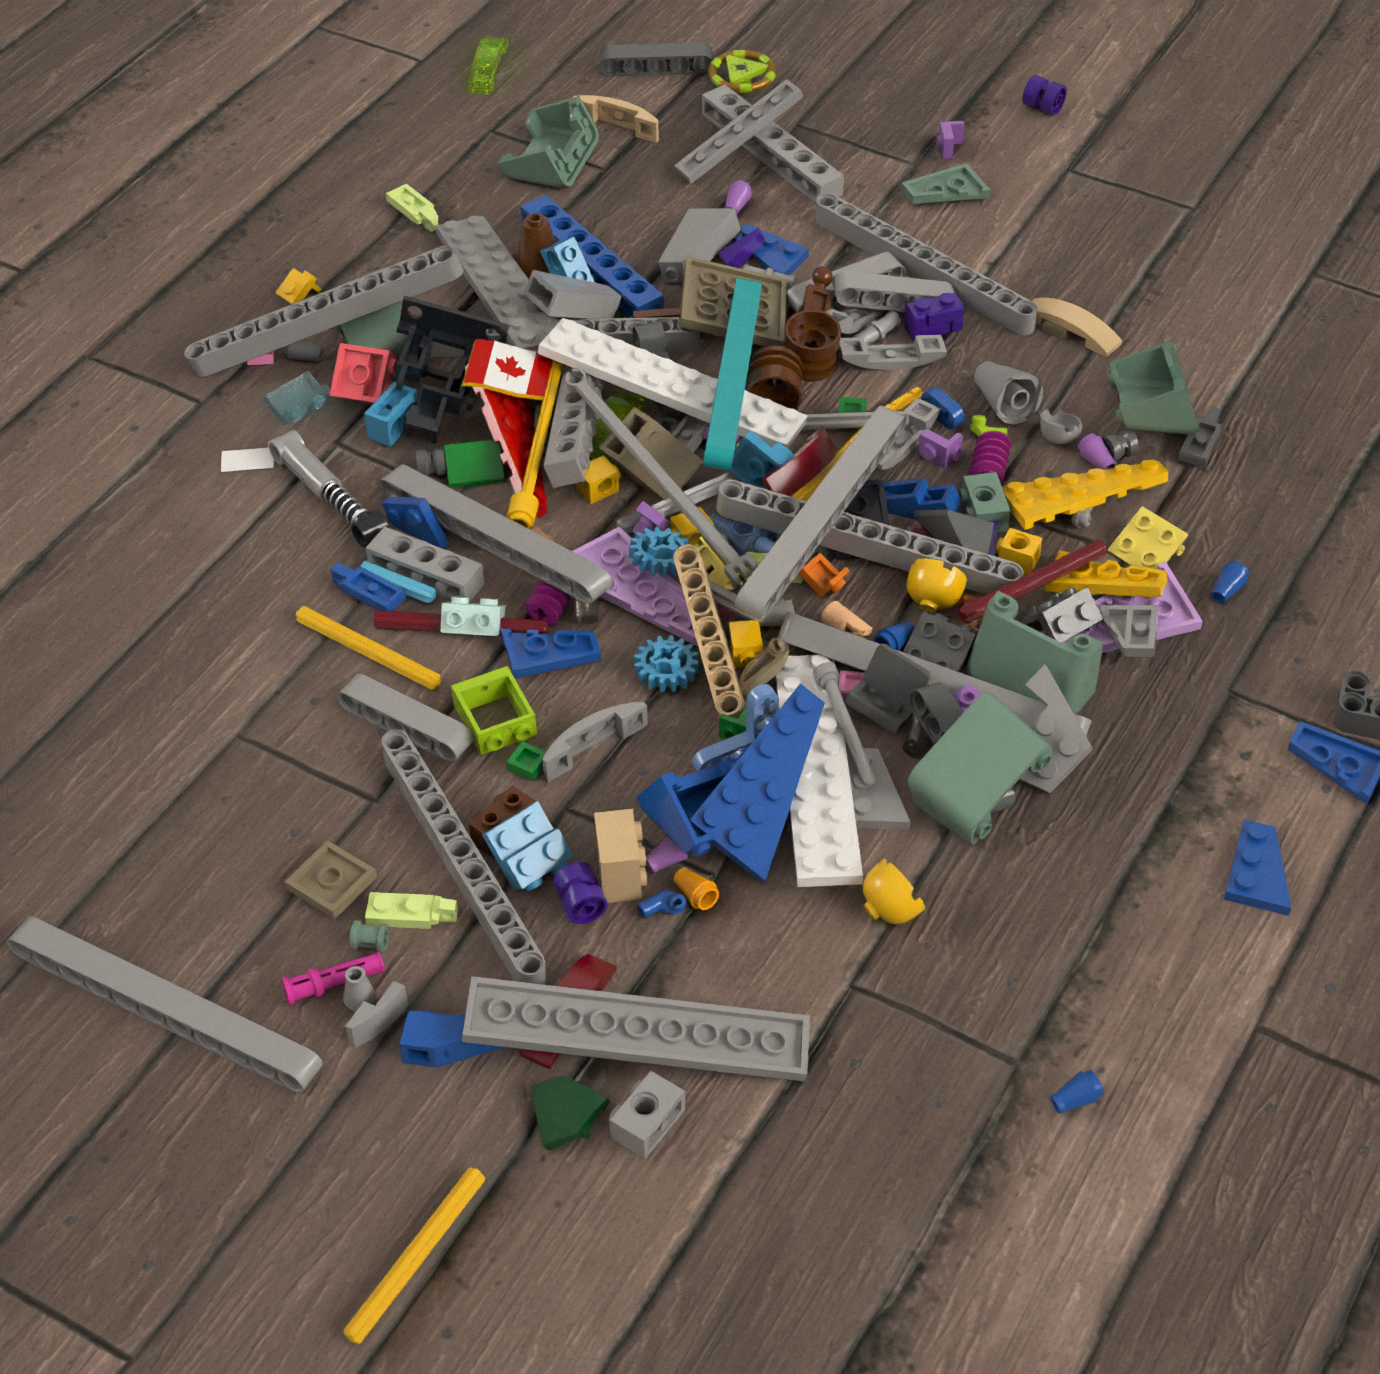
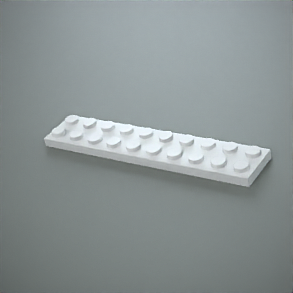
M562 318L539 344L538 354L572 368L582 369L589 375L710 423L718 379L565 318ZM744 390L737 434L744 437L751 430L771 447L778 441L786 448H789L805 426L807 415Z
M820 654L788 656L785 665L775 676L779 709L800 683L825 702L789 812L797 887L863 884L845 736L826 690L816 684L813 676V670L818 665L826 662L835 664V661Z

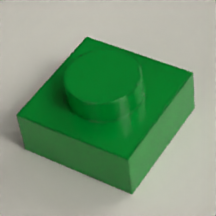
M840 397L838 413L867 412L868 400Z
M522 741L506 761L507 770L534 781L543 769L542 759L546 751Z

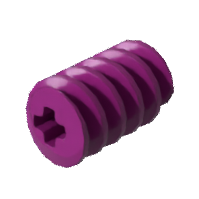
M987 431L978 437L969 475L997 472L1000 483L1005 477L1011 449V440L1005 433Z
M539 579L535 589H533L530 597L527 599L525 604L526 611L532 619L546 620L548 627H552L557 624L563 609L566 608L568 601L571 599V595Z

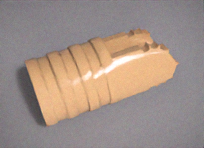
M838 601L831 602L821 615V621L825 625L862 638L863 636H869L873 629Z

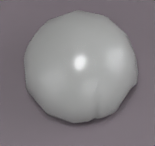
M1047 409L1040 414L1042 436L1050 443L1066 444L1078 439L1082 433L1083 425L1081 419L1074 414L1064 413L1061 409L1055 415H1050Z

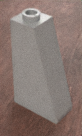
M735 208L688 209L658 261L664 283H683L684 264L687 256L711 261L740 232L741 229Z
M536 270L532 271L524 295L548 316L587 319L614 318L622 297L608 285Z

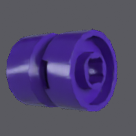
M1033 75L1024 88L1022 101L1026 106L1034 109L1040 107L1042 112L1054 116L1063 107L1067 88L1065 85L1054 81L1049 83V80Z
M575 862L568 864L557 872L554 878V885L562 900L567 917L572 923L586 924L600 918L606 912L608 907L607 899L602 888L599 886L596 873L589 863Z

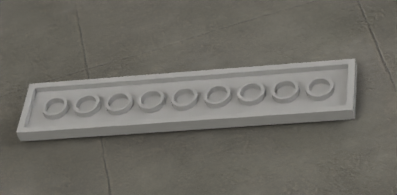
M471 216L468 219L451 220L444 224L436 225L437 236L443 245H450L454 248L463 267V275L494 321L509 325L507 340L510 345L530 351H538L539 344L559 322L555 317L548 316L524 295L529 279L485 217Z
M471 976L462 1042L805 1082L808 1070L810 1015Z

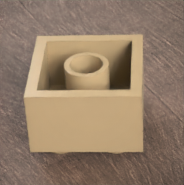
M633 809L594 813L600 882L607 902L613 903L642 899L641 886H647L645 848L642 846L641 841L643 840L641 821H634Z

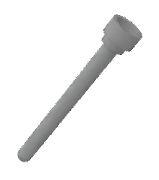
M822 663L813 670L816 684L826 690L863 782L866 785H872L875 782L874 773L837 686L840 675L834 663Z

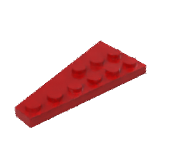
M473 387L475 394L480 396L485 404L481 409L495 443H501L504 452L500 454L501 459L513 473V476L509 479L515 493L521 492L535 434L531 403L528 398L514 397L485 388ZM540 466L533 495L539 502L536 514L538 518L548 513L547 497L544 491L543 475Z

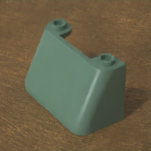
M580 96L533 108L526 121V129L533 139L523 155L514 157L511 153L504 154L497 164L502 174L509 179L555 188L570 187L599 140L597 127Z
M402 301L333 327L338 332L342 331L347 344L389 350L397 355L396 359L398 360L408 336L396 332L400 321Z
M1172 341L1109 362L1111 372L1107 373L1108 380L1112 389L1117 387L1120 397V409L1115 410L1120 426L1125 424L1126 428L1130 430L1192 434L1200 431L1187 384Z
M998 591L987 605L967 662V675L1041 701L1025 684L1045 664L1072 712L1077 714L1095 693L1103 643L1090 636L1077 634L1070 637L1063 644L1015 620L1014 618L1018 613V603L1012 597Z
M985 691L973 701L914 767L909 775L908 786L915 806L973 846L979 839H983L988 835L992 828L990 811L1028 769L1032 772H1037L1048 767L1053 757L1052 748L1002 701L988 691Z

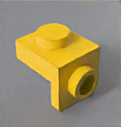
M293 268L275 293L288 303L294 304L302 301L311 289L317 293H320L322 289L315 284L317 278L306 270L300 273Z

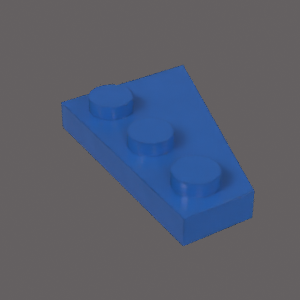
M745 223L740 228V232L732 239V244L757 229V227ZM760 229L765 242L749 258L758 260L763 269L772 268L774 272L791 275L809 257V248Z

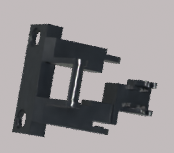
M404 295L400 321L396 332L408 336L397 363L396 378L398 380L396 390H403L406 379L419 383L421 378H426L427 376L447 382L445 389L423 384L419 405L411 406L406 419L405 435L410 436L411 430H419L431 435V442L437 444L445 412L459 415L465 396H468L466 410L472 411L477 395L472 386H462L466 373L465 366L469 362L474 341L476 339H484L506 344L509 325ZM408 307H418L422 311V315L416 316L408 311ZM496 329L500 332L501 337L493 338L487 334L486 330ZM434 342L465 350L457 374L429 366Z

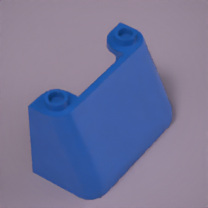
M748 747L742 750L743 753L748 749ZM743 753L736 759H731V757L725 758L716 766L680 778L678 774L674 775L673 772L662 775L640 793L636 800L641 810L685 854L692 853L694 857L703 855L712 849L711 846H713L714 838L712 834L700 835L692 828L689 820Z

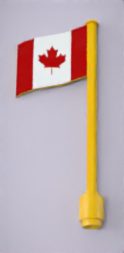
M476 339L472 347L462 386L485 388L514 397L543 400L521 492L512 495L506 516L510 520L531 529L534 526L539 505L538 499L533 495L563 364L538 354V351H530L497 341Z

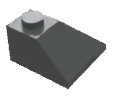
M951 510L914 511V517L936 539L988 554L994 523Z

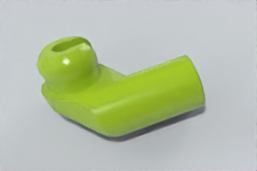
M974 415L971 418L972 424H970V429L978 437L987 431H1000L1007 435V428H995L985 425L986 418L984 415Z

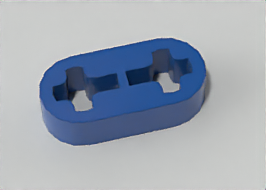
M933 387L922 394L921 400L940 408L937 420L946 428L953 429L965 421V414L961 406L940 388Z

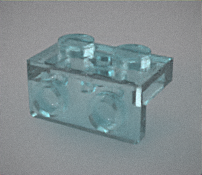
M307 371L266 395L264 402L282 424L286 425L292 420L293 422L299 421L310 409L322 407L328 400L330 387L327 384L320 386L311 373Z

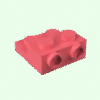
M340 343L329 396L373 405L391 386L393 375H396L397 355L389 350Z

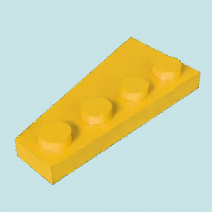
M1060 550L1055 561L1068 555L1069 552ZM1107 560L1105 563L1092 561L1046 584L1045 591L1061 593L1071 587H1075L1076 591L1088 587L1091 595L1161 597L1168 582L1167 571L1138 565H1130L1127 568H1123L1117 561Z

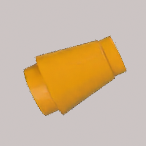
M686 867L679 869L675 873L674 883L677 884L694 908L708 910L714 906L719 898V891L713 881Z

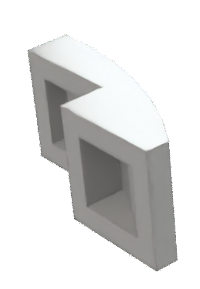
M393 981L376 1006L363 1001L346 1025L350 1046L356 1048L375 1038L402 1014L408 1006L404 985Z

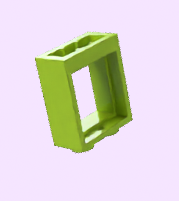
M508 666L451 685L453 705L463 724L473 733V742L480 755L497 751L500 748L525 741L537 735L535 713ZM508 697L518 718L480 730L470 709Z

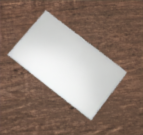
M269 448L222 451L221 472L274 468V459Z

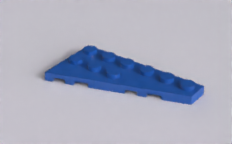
M801 683L689 820L692 828L700 835L712 834L714 838L712 844L761 884L766 881L825 702Z

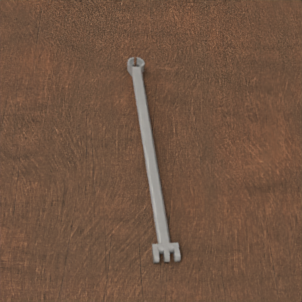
M572 369L576 383H574L570 373L567 372L565 382L569 391L580 394L728 564L724 567L725 575L732 583L737 585L741 582L736 574L738 572L744 579L750 577V572L746 567L748 566L754 572L759 566L749 553L741 557L588 384L584 370Z

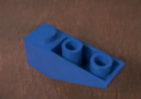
M429 1010L408 1011L399 1043L403 1063L429 1067H439L504 1047L462 1042L465 1015L437 1014Z

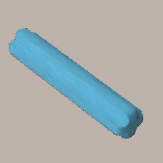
M364 561L360 565L404 589L409 597L430 604L436 598V589L434 587L368 561Z

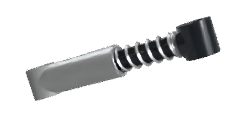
M292 429L268 441V448L275 462L280 466L285 464L320 500L330 503L331 507L335 508L336 512L341 514L351 524L352 534L362 548H366L384 526L389 528L385 517L379 511L371 513L367 509L362 508L360 503H356L355 498H351V494L342 487L341 480L305 446L303 439L296 430Z

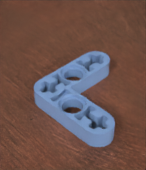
M758 685L747 695L746 732L703 748L694 755L692 765L697 772L716 766L725 758H738L743 753L742 750L752 744L779 710V698L770 685Z

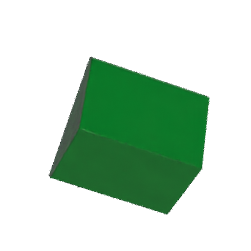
M494 439L444 445L449 488L505 482L500 456V443H495Z

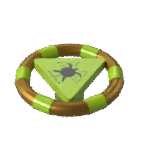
M733 50L714 58L709 64L708 75L711 82L717 87L725 84L736 93H752L772 83L776 77V67L769 57L759 52ZM724 62L727 65L730 82L717 75V69ZM767 72L763 79L751 83V78Z

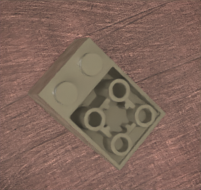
M634 407L623 419V424L680 488L686 484L703 464L701 458L658 422ZM612 432L599 447L601 453L611 464H615L622 474L660 499L669 498Z

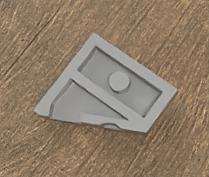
M1100 605L1099 609L1103 617L1102 620L1124 657L1155 656L1158 605Z

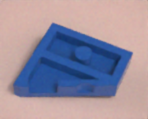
M388 497L381 503L386 511L388 520L394 527L442 549L449 543L426 498Z

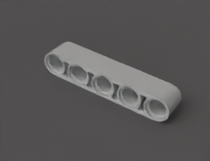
M883 252L832 271L833 277L841 271L905 277L906 274L904 266L889 252ZM812 279L794 285L786 293V302L796 313L801 311L806 286L809 284L815 285ZM832 282L825 289L834 291ZM835 291L830 309L841 306L836 299Z
M841 271L832 280L838 303L850 307L905 312V304L915 302L919 298L928 299L940 296L943 293H955L953 286L945 281L853 271Z
M356 674L336 695L338 703L349 713L387 732L402 730L409 736L415 746L447 762H455L474 741L473 733L463 723L366 675Z

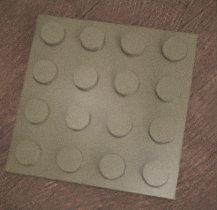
M689 256L686 257L679 327L691 331L696 330L709 333L718 337H726L736 278L762 282L753 344L764 347H783L787 279Z

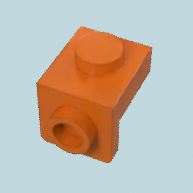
M819 553L798 574L823 598L829 591L833 594L837 593L847 583L843 578L850 570L845 567L842 571L838 572Z

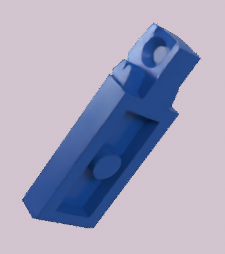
M337 562L330 569L332 581L338 585V588L377 610L393 611L406 599L404 589L361 566L351 570Z

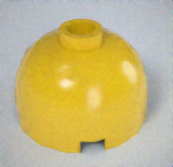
M917 559L914 565H911L907 577L908 593L913 601L919 605V608L925 612L935 613L936 611L949 609L959 602L967 583V578L961 570L954 566L952 571L943 568L944 562L939 560Z
M885 858L867 873L863 882V894L867 902L863 904V907L874 920L880 917L889 924L899 925L914 919L926 908L920 897L917 900L913 899L911 896L913 894L912 890H914L913 886L891 862L887 864Z

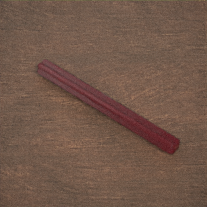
M1096 540L959 609L960 619L965 623H970L984 616L990 599L998 591L1016 600L1107 554L1105 542Z
M378 610L374 614V626L387 629L441 632V614ZM501 618L499 635H501V628L511 629L512 633H527V629L538 630L539 634H548V622L546 620Z

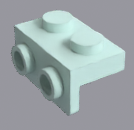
M451 597V602L442 603L441 632L498 636L500 634L501 618L505 617L506 605H498V599L480 598V603H469V597Z

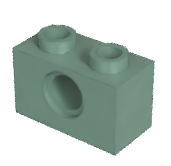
M997 472L963 476V486L958 489V494L962 501L960 505H965V515L985 521L998 520L997 532L1008 531L1010 508Z

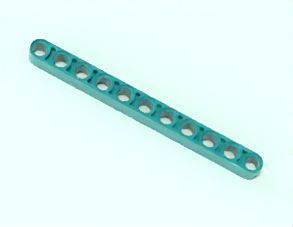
M736 278L702 466L727 471L731 470L762 282Z

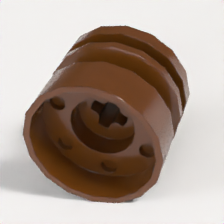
M814 309L800 311L793 314L787 320L784 347L791 349L800 357L803 363V381H821L830 377L836 371L841 339L840 324L834 316Z
M767 346L758 349L750 356L745 390L762 398L770 399L772 402L787 408L797 410L801 404L803 363L800 357L791 349L782 346Z

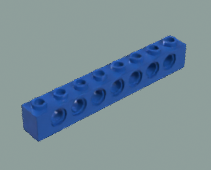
M543 195L520 206L522 222L525 217L532 213H539L547 217L556 242L575 237L595 283L608 285L622 296L618 310L627 318H633V311L664 309L665 299L660 290L653 287L645 277L640 276L629 264H626L614 251L607 248L600 239L594 237L586 227L581 226L570 214L561 209L556 202Z

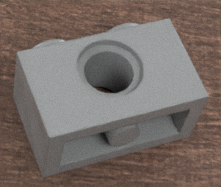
M650 1071L643 1081L638 1080L634 1084L628 1099L623 1105H617L611 1112L609 1117L611 1139L641 1158L646 1159L686 1110L685 1091ZM641 1112H650V1114H647V1115H642V1114H639V1113H641Z

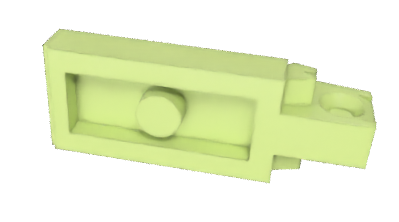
M404 184L386 193V201L418 225L422 223L425 229L430 232L436 230L438 215L434 210V205L408 184Z
M370 892L365 922L367 925L374 926L387 924L389 927L431 929V925H436L439 921H457V900L445 899L436 895Z

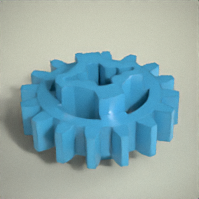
M655 527V531L644 528V534L636 532L635 538H631L629 558L633 559V566L640 565V571L648 570L651 576H654L656 572L661 573L662 577H666V574L669 572L677 576L674 553L680 546L688 544L689 539H680L681 533L677 532L674 534L670 528H667L665 531H661L659 527Z
M670 635L668 640H663L661 636H657V642L655 643L648 639L646 640V647L639 646L638 654L634 655L635 676H639L641 684L648 682V689L650 690L658 686L660 692H664L666 687H670L672 692H676L677 685L686 688L687 680L695 681V673H699L698 652H694L693 644L685 646L684 638L679 639L677 642L674 641L673 635Z

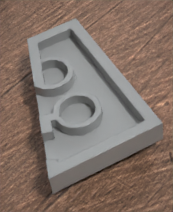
M847 748L856 827L864 829L910 830V819L879 749L863 748L875 776L874 784L866 785L862 780L850 748Z

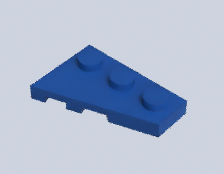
M501 628V637L514 678L601 661V651L595 633L592 631L558 630L555 634H539L538 630L527 629V633H512L511 629Z
M1300 721L1289 742L1288 750L1367 805L1380 779V751Z
M1244 819L1224 900L1289 916L1291 905L1276 827Z

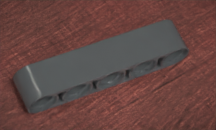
M703 42L607 45L599 53V68L606 76L708 73L709 64L713 61L712 47Z
M941 682L920 687L910 692V707L935 745L963 714V711L948 688ZM1013 788L990 811V814L1014 805L1015 794Z

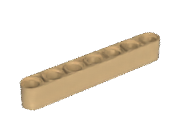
M690 544L682 545L674 553V562L714 704L719 716L725 714L738 719L746 705L706 567L697 547ZM721 658L719 661L713 662L715 659ZM724 683H729L724 687H720ZM731 708H736L732 712H727Z

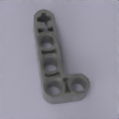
M660 321L633 327V346L645 349L662 358L670 359L666 352L665 332ZM654 401L662 417L676 419L687 415Z
M1348 671L1344 674L1339 689L1333 718L1334 725L1345 733L1380 740V698L1369 696L1371 682L1368 675L1361 671Z

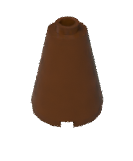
M532 213L523 219L515 257L516 263L528 279H530L533 270L550 273L540 250L556 243L547 217L539 213Z

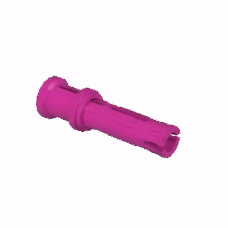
M380 952L320 971L318 968L314 969L312 967L308 969V973L291 978L287 976L281 977L288 1005H294L296 1000L312 995L321 997L322 994H325L326 989L345 984V973L350 967L359 966L363 968L367 977L384 973L385 967Z

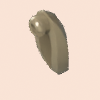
M772 639L769 642L768 648L758 653L746 665L739 681L741 692L745 699H747V695L754 687L766 684L785 665L789 655V646L787 643H784L783 639Z

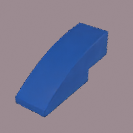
M925 478L883 483L888 513L901 517L916 519L914 511L951 510L957 512L962 502L954 484L928 487Z

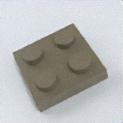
M327 840L285 881V887L292 894L335 920L377 878V872L375 868Z

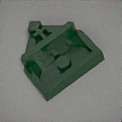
M563 1075L530 1086L542 1145L548 1151L578 1139L581 1135L588 1139L591 1135L589 1129L601 1109L605 1111L610 1102L603 1095Z

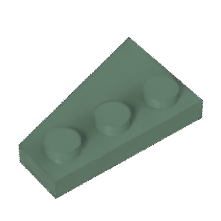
M967 163L908 180L901 184V191L912 204L990 198L991 189Z

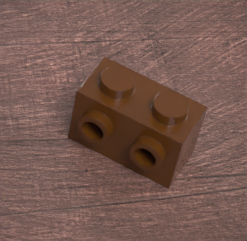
M513 785L504 793L497 795L493 802L482 812L477 813L469 823L470 837L475 846L495 859L482 834L536 801Z

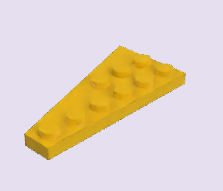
M1144 460L1141 464L1136 465L1119 464L1111 469L1095 468L1090 469L1087 473H1065L1061 477L1051 479L1040 477L1026 483L1011 482L1007 486H1002L1010 512L1021 526L1027 530L1033 527V522L1043 519L1047 523L1055 520V514L1071 515L1078 510L1083 511L1106 503V497L1115 495L1116 498L1127 496V490L1129 489L1144 490L1168 482V470L1159 461Z

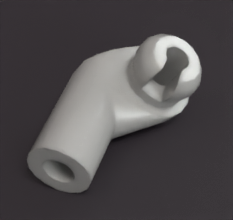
M1093 507L1083 511L1078 510L1072 514L1071 521L1073 526L1077 528L1088 527L1092 521L1090 512Z

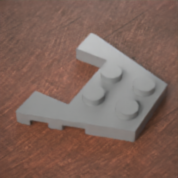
M1044 664L1025 684L1034 695L1047 705V708L1029 727L1051 746L1053 757L1046 769L1038 770L1037 772H1032L1028 769L1019 781L1050 794L1093 748L1051 672Z

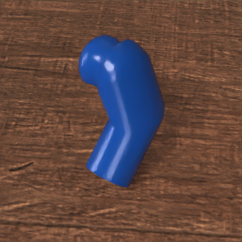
M663 890L637 904V910L644 919L658 911L679 914L684 911L687 901L682 894Z

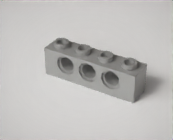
M385 526L366 547L368 562L434 587L436 595L451 600V597H469L470 602L484 585L483 566L481 563Z

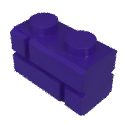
M943 293L937 297L919 298L915 302L906 303L905 329L912 341H915V336L942 335L960 331L963 329L964 306L956 293Z

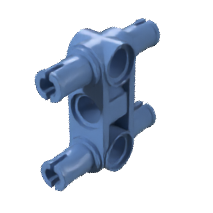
M716 513L709 517L719 533L723 532L727 536L730 545L733 546V549L739 556L745 555L746 552L768 553L775 544L771 540L777 536L776 532L739 521L732 522Z

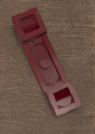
M824 427L814 432L806 440L807 444L785 464L777 466L762 479L767 490L791 496L817 476L832 461L837 453V449Z
M586 954L569 969L557 986L603 991L615 973L616 966ZM521 1049L520 1051L521 1057L547 1069H551L561 1054Z

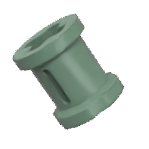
M354 920L350 932V948L353 950H357L359 947L371 948L385 953L389 940V925L381 924V926L362 924L361 920Z

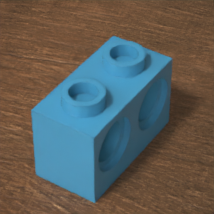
M575 237L560 240L540 250L550 274L595 283Z
M394 382L364 413L368 439L389 447L405 432V422L411 406L419 405L418 391L405 385L402 391L396 390L397 382Z

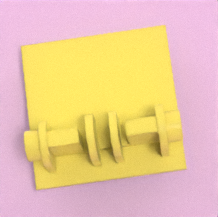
M1142 506L1107 551L1129 565L1157 569L1159 564L1165 561L1167 563L1175 554L1180 556L1184 552L1185 546L1182 543L1188 537V534Z

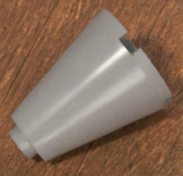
M991 361L980 364L974 373L975 383L998 418L1005 423L1012 425L1023 423L1027 420L1026 416L1038 410L1043 399V387L1033 374Z

